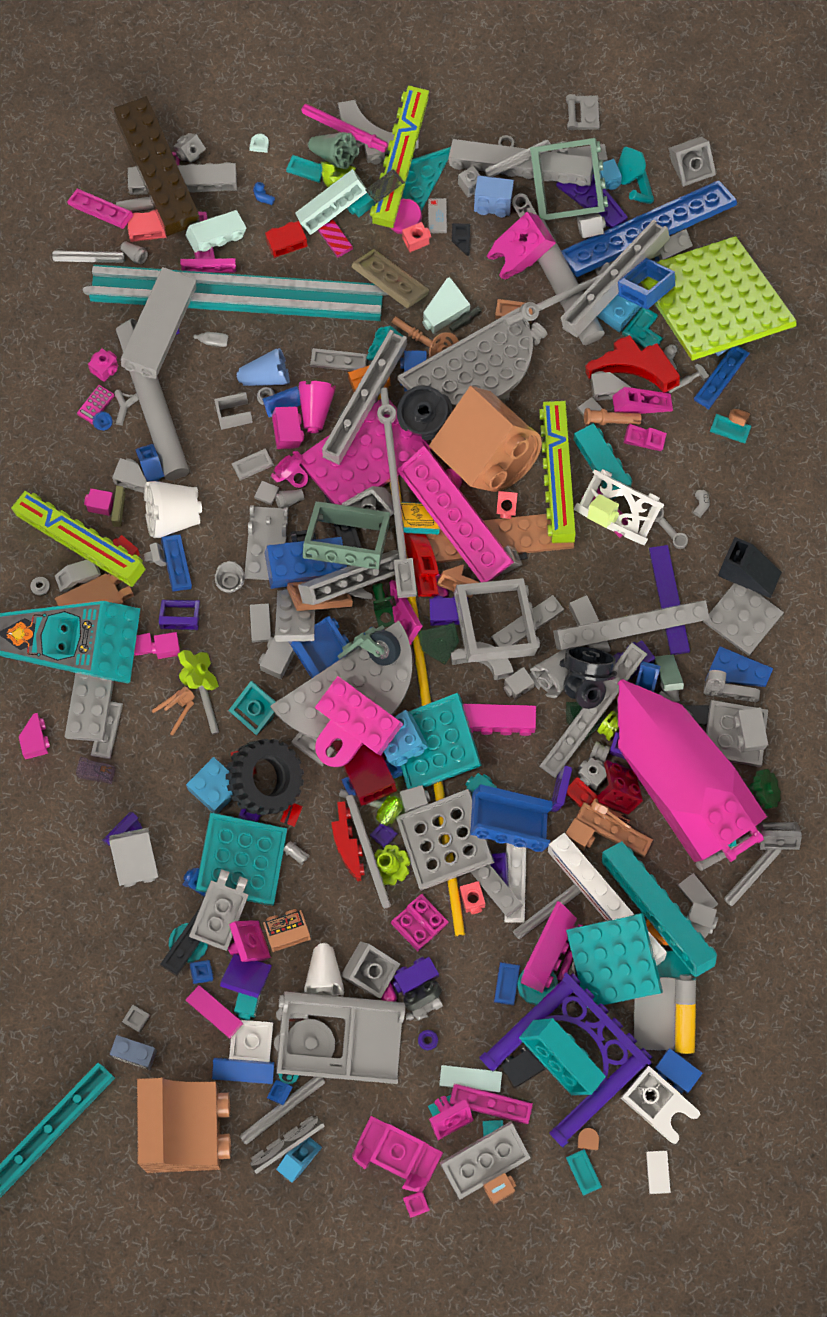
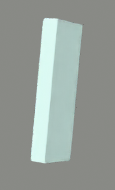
M442 1065L439 1086L453 1088V1084H458L486 1092L500 1093L502 1072Z

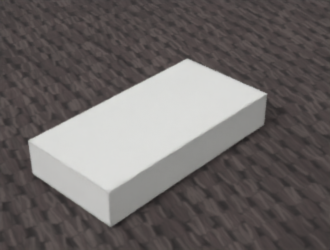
M667 1151L646 1152L649 1194L670 1193Z

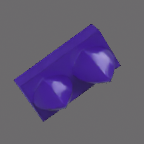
M129 812L109 832L103 841L110 846L109 837L111 835L143 829L137 820L138 817L133 812Z

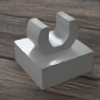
M158 543L151 544V552L144 554L145 561L165 566L166 561L163 547Z

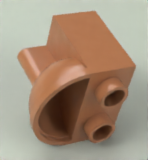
M470 386L429 447L470 487L497 492L509 488L527 474L539 456L542 440L533 428L521 420L491 391Z

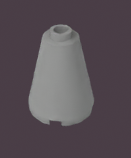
M563 649L530 669L531 673L529 675L535 682L534 686L537 689L542 687L548 693L545 694L547 697L556 698L564 689V680L570 671L559 664L565 658L567 649Z

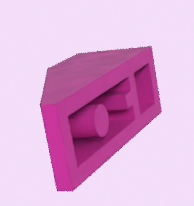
M623 387L612 396L614 412L645 414L673 411L671 394Z

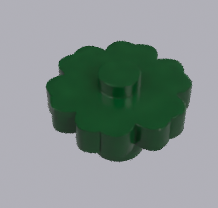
M769 769L757 771V776H754V782L747 786L756 801H759L760 805H764L765 809L777 807L778 802L781 800V791L775 774L770 773Z

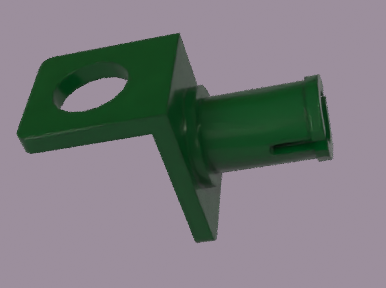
M383 583L375 584L372 586L376 599L373 601V608L378 626L383 625L385 628L395 623L392 597L386 596ZM389 613L392 617L391 621L388 623L382 622L380 619L381 615Z

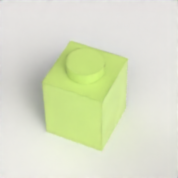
M599 494L590 503L587 518L607 528L612 522H616L619 516V504Z

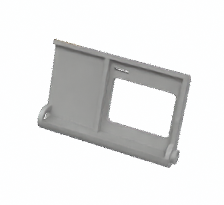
M285 991L283 995H280L279 1007L282 1008L277 1073L398 1084L401 1026L405 1016V1003ZM303 1014L343 1018L345 1020L342 1057L328 1058L287 1053L290 1015Z

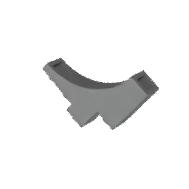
M355 100L338 103L340 120L371 135H377V138L387 142L388 145L390 140L394 139L395 135L391 132L382 130L368 121L359 110ZM355 139L358 147L364 145L367 163L379 164L385 160V154H390L388 148L385 152H381L373 147L369 148L368 145ZM417 139L415 149L419 148V139Z

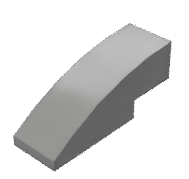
M587 595L570 602L569 609L577 626L599 621ZM608 641L587 644V647L599 649L607 653L611 651Z

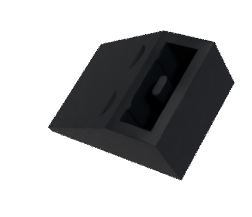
M734 537L718 576L771 598L782 572L753 544Z

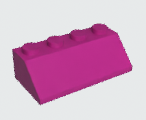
M557 901L521 979L522 984L543 993L545 987H550L554 978L551 974L553 970H558L562 961L559 957L561 953H566L570 945L567 942L566 930L577 927L575 926L577 918L559 901Z

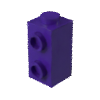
M421 957L413 962V966L409 968L405 966L396 971L393 986L397 993L402 992L403 996H405L408 992L415 990L425 982L439 978V973L430 957L426 959Z

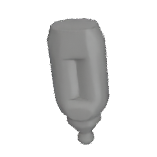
M205 332L193 336L194 339H198L206 345L225 347L228 343V335L223 333Z

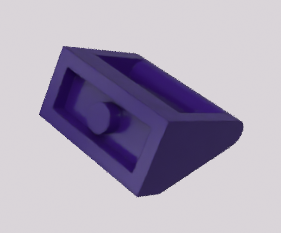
M162 600L159 614L160 629L199 630L200 600ZM166 607L195 608L194 617L165 616Z

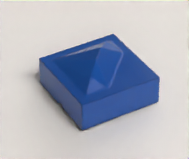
M210 960L190 963L193 984L213 981Z
M276 1080L267 1099L284 1105L293 1087Z

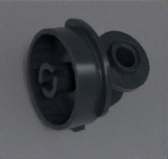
M419 385L411 388L402 396L397 408V418L399 425L404 431H410L414 435L421 436L423 440L428 441L435 438L452 413L453 407L447 395H442L435 388Z
M590 647L568 648L565 658L559 664L570 671L564 680L563 687L565 693L570 698L576 699V702L585 709H592L598 706L606 694L604 681L613 680L617 677V672L614 671L615 657L605 651Z

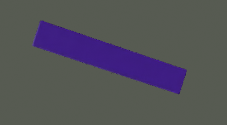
M668 545L649 548L661 608L680 605ZM685 625L665 628L670 655L689 653L690 649Z

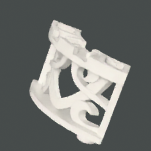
M594 469V476L580 504L577 503L574 510L587 517L589 505L593 497L599 495L596 491L601 481L604 480L607 483V488L603 489L600 486V491L603 493L602 496L609 499L624 495L632 513L619 515L616 522H612L607 528L624 535V537L645 546L648 540L646 536L664 504L659 502L660 498L651 493L645 495L612 478V473L604 469L601 472ZM613 484L621 489L613 490ZM632 494L635 495V496H637V497H639V498H641V499H639V500H637V501L635 502V500H634ZM644 502L653 505L647 517L639 516V512L648 510L642 508ZM629 517L632 518V521L628 520V525H623V518ZM640 520H645L640 532L638 533Z

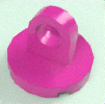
M293 451V456L288 455L277 464L274 469L276 473H272L271 477L275 482L286 479L294 487L300 488L308 482V475L299 466L303 456L298 451ZM297 473H301L303 476L300 483H295L294 476Z

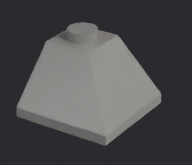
M372 486L342 503L344 506L390 512V516L394 514L392 495L384 487Z

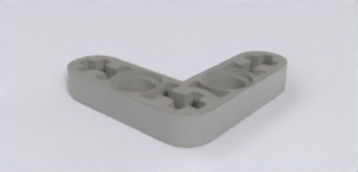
M709 671L704 684L705 695L723 698L729 696L737 700L750 702L759 701V689L725 684L726 673L724 671Z

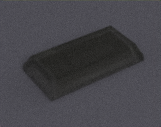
M392 169L365 189V191L377 204L405 182Z

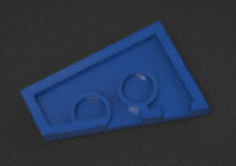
M719 647L709 671H724L726 673L725 683L766 687L773 668Z

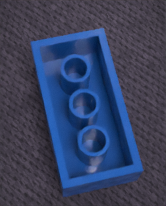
M342 537L312 540L343 545ZM304 541L267 545L264 553L271 589L287 587V583L307 582L346 568L347 565L303 558Z

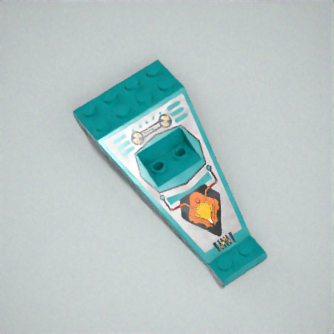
M97 601L0 613V656L128 684L131 680L140 608L108 601ZM61 626L66 628V632L61 630ZM59 644H61L64 647L63 650H60L58 648Z

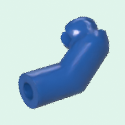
M262 182L255 183L253 192L256 199L273 205L275 197L266 194Z

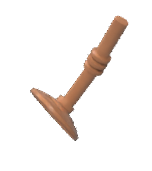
M394 317L392 323L407 332L409 337L412 336V339H415V341H420L430 347L429 358L459 342L458 338L449 332L440 333L432 341L422 335L423 332H419L415 327L412 328L399 318ZM446 337H449L452 340V345L450 341L446 339Z

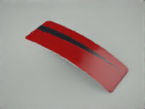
M296 803L288 806V809L284 810L280 822L295 827L303 806Z

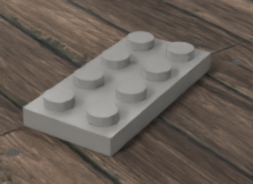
M278 590L275 642L314 641L315 610L297 611L288 590Z
M75 673L65 731L66 739L104 741L114 685L113 680Z
M510 1121L439 1163L457 1197L462 1199L489 1181L529 1160L530 1156Z

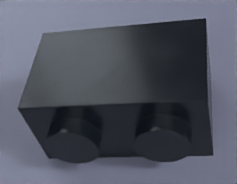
M527 1046L521 1049V1054L515 1058L513 1055L506 1058L501 1066L514 1089L547 1069Z

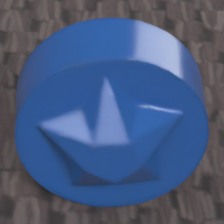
M98 412L93 417V425L98 430H107L112 425V417L107 412Z

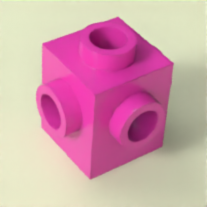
M101 349L99 352L94 353L91 361L88 363L90 372L105 382L118 369L117 357L111 351L107 352Z

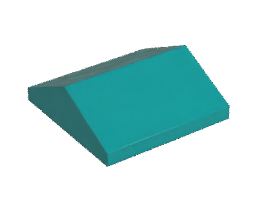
M250 681L228 711L255 735H258L274 718L275 713L270 706L276 703V701L253 681ZM238 708L239 710H241L248 718H250L258 726V728L256 729L255 727H253L246 719H244L238 712H236L235 709Z

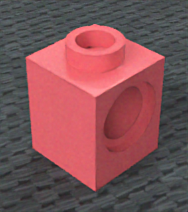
M422 222L402 230V238L409 252L429 245L431 234L428 227L425 228Z
M499 491L496 514H500V518L511 519V515L515 516L517 493ZM504 500L512 502V508L508 511L503 510L501 507V503Z
M479 881L460 886V894L466 913L477 914L482 912V908H485V901ZM470 895H475L479 900L476 903H470L467 898Z

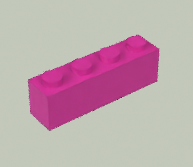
M463 704L472 733L473 731H481V734L490 735L493 732H500L501 735H511L512 732H517L522 736H530L531 733H535L536 706Z

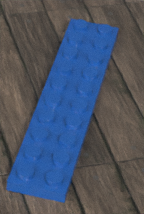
M718 180L606 230L604 234L593 236L568 247L561 252L571 271L578 277L603 266L607 262L616 260L653 219L661 227H668L669 235H672L736 206L737 200Z

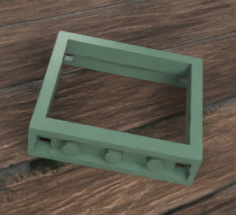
M596 138L530 148L540 219L549 220L606 211L605 207H608V199L603 194V189H606L605 178H601V171L604 168L602 159L599 160L598 152H601L600 141H597ZM590 145L598 207L548 214L540 152Z
M316 501L304 540L303 558L379 570L389 530L390 512ZM317 521L379 530L376 549L369 550L312 541Z

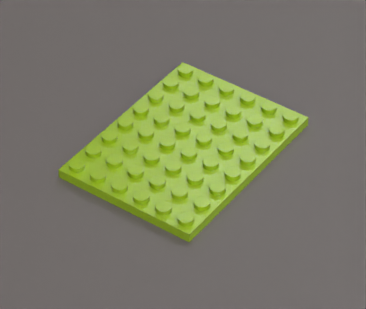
M736 236L656 262L675 272V287L660 298L655 305L691 360L796 326V319ZM647 276L641 283L645 289L650 290L658 281Z

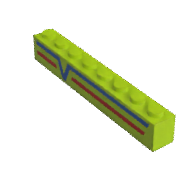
M24 491L11 507L17 517L131 587L146 570L140 557L135 554L131 556L124 547L120 545L117 547L113 545L114 543L109 538L100 537L94 529L85 528L81 521L78 519L72 520L63 510L59 512L48 501L44 503L35 493L30 494Z

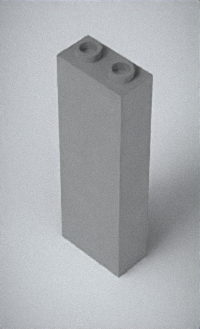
M162 267L121 357L122 367L128 371L141 373L147 378H157L196 290L197 279Z

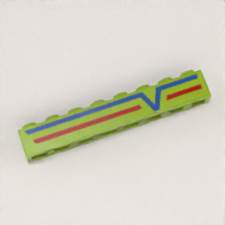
M408 86L407 92L403 91L401 98L403 106L402 108L399 107L397 112L399 121L398 124H394L392 134L395 136L389 142L388 151H390L389 157H385L383 167H386V169L380 175L379 183L381 187L380 190H376L374 200H377V202L370 211L373 224L394 228L429 99V90Z
M543 402V409H539V419L543 420V425H540L541 437L544 436L545 441L541 445L542 453L546 455V458H543V469H547V475H544V486H548V491H545V502L549 503V508H546V518L550 519V525H547L548 536H551L552 543L575 542L566 402Z

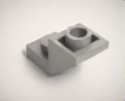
M88 560L67 565L55 575V579L60 592H67L77 583L85 584L97 578L101 573L98 566Z

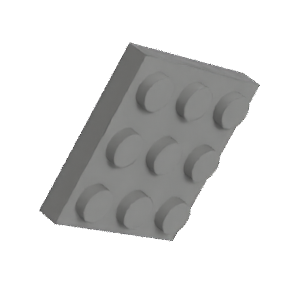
M734 583L709 613V620H704L703 622L750 656L784 612L757 592Z
M711 700L706 734L730 762L761 767L764 750L741 753V747H738L736 741L738 735L737 728H734L733 717H735L734 715L738 710L752 709L754 707ZM762 709L766 730L768 710Z

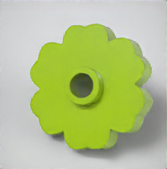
M386 845L384 850L378 849L374 854L384 885H395L397 880H405L409 874L407 866L411 863L405 851H401L396 845Z

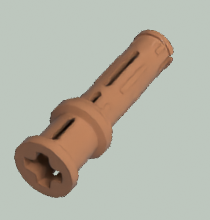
M586 408L584 411L585 425H589V423H599L601 426L606 425V423L641 424V413L607 412L605 409L590 410V408Z

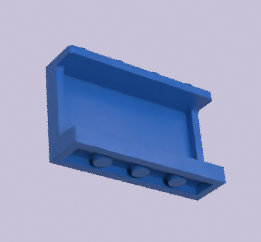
M330 616L315 624L314 641H289V644L311 679L339 661L338 655L343 652L342 647L349 643L347 637L344 634L341 635L338 631L339 625L334 618L331 619Z
M480 784L473 791L470 835L477 836L480 839L495 840L497 843L512 844L518 848H529L535 852H543L550 844V840L546 839L547 813L552 809L553 802Z

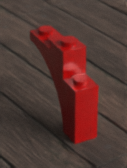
M630 335L625 338H619L614 343V351H609L597 360L593 359L586 365V375L589 380L592 374L603 371L605 373H626L642 377L655 384L663 393L680 385V375L660 346L656 343L645 347L641 351Z

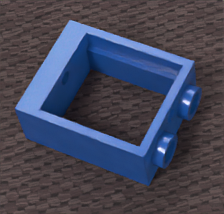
M645 258L618 281L619 296L645 309H649L675 287V272ZM647 276L658 281L650 290L638 285Z

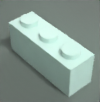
M237 210L189 225L186 237L195 253L199 251L205 252L211 247H220L229 241L240 240L244 235L246 226Z

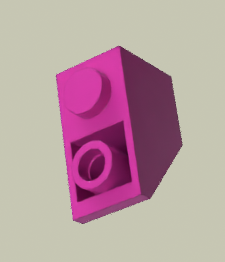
M38 713L32 715L19 735L22 754L25 759L48 754L47 748L50 747L48 736L44 737L42 730L46 729L44 719H40Z

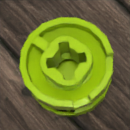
M614 710L604 719L597 730L599 734H604L608 741H611L615 733L619 732L618 716Z

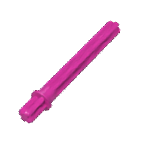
M304 104L301 111L304 115L340 132L351 133L356 140L368 145L369 148L373 147L381 152H385L388 148V143L377 138L375 134L371 135L309 104Z

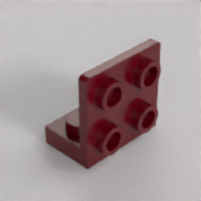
M606 760L604 767L609 785L597 796L598 803L629 815L643 801L637 776L632 769H627L617 763Z

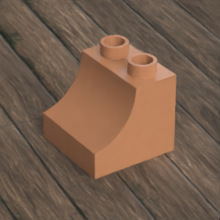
M164 1078L137 1079L138 1164L147 1173L221 1170L220 1159H231L230 1134H220V1118L230 1117L229 1092L219 1093V1087L216 1082H182Z

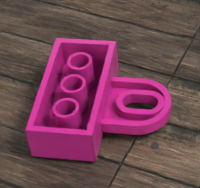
M337 676L315 706L318 711L330 719L317 738L315 745L316 754L321 762L331 767L346 765L354 757L362 744L381 755L404 723ZM335 739H341L343 746L335 757H328L327 750Z

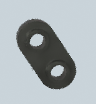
M427 981L415 990L408 992L403 999V1003H405V1007L409 1011H415L438 998L442 988L437 981Z

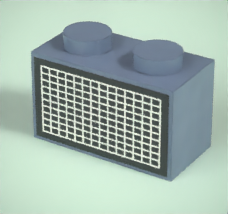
M117 1035L110 1056L113 1059L151 1070L157 1050L154 1047Z

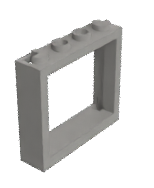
M524 578L456 585L454 597L467 663L535 656L537 649L540 647V641L535 635L536 622L534 619L532 620V604L528 602L529 589L524 583ZM517 590L528 643L477 649L466 595Z

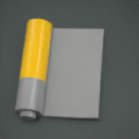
M681 974L680 977H660L662 993L634 999V1038L637 1040L635 1045L640 1050L642 1048L645 1050H668L670 1048L677 1053H695L696 979L692 978L690 974Z

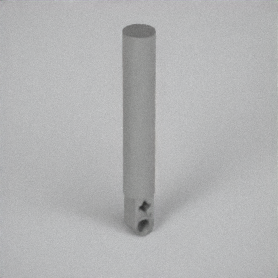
M525 194L514 196L512 203L520 218L526 212L536 214ZM526 202L524 206L518 207L520 203ZM541 219L542 222L544 223V225L546 226V228L548 229L549 233H550L551 236L553 237V235H552L551 231L549 230V228H548V226H547L545 220H544V219ZM557 243L538 259L556 295L579 285ZM583 291L560 301L565 312L580 298ZM597 317L578 336L583 345L591 344L604 336L605 332Z
M133 318L116 328L123 353L137 324V321ZM129 371L165 479L172 481L185 477L189 473V468L158 377L156 379L147 378L141 373Z

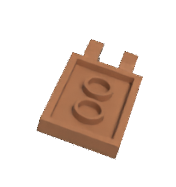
M104 574L56 597L55 600L58 606L97 601H108L122 605L123 601L134 597L130 586L118 592L115 585L122 583V581L113 575Z

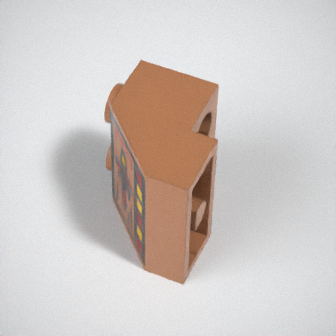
M293 909L287 911L284 916H271L266 919V922H263L272 952L311 940L301 910Z

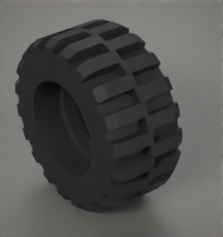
M276 739L252 741L238 748V752L233 753L231 756L233 761L227 765V769H229V773L226 774V780H229L227 789L232 791V800L238 801L237 806L241 809H246V812L256 813L257 815L273 814L288 809V806L296 802L295 797H299L302 792L299 788L304 785V780L301 779L304 770L300 769L299 764L302 763L300 758L294 756L296 752L293 749H287L289 746L286 743H279ZM260 759L270 762L276 771L277 783L270 795L262 794L256 788L253 781V770Z

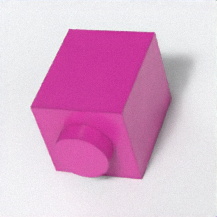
M90 489L89 495L86 494L84 505H86L88 512L110 516L114 496L112 492Z
M177 632L154 636L155 642L151 643L152 652L157 654L158 659L178 656L180 646Z

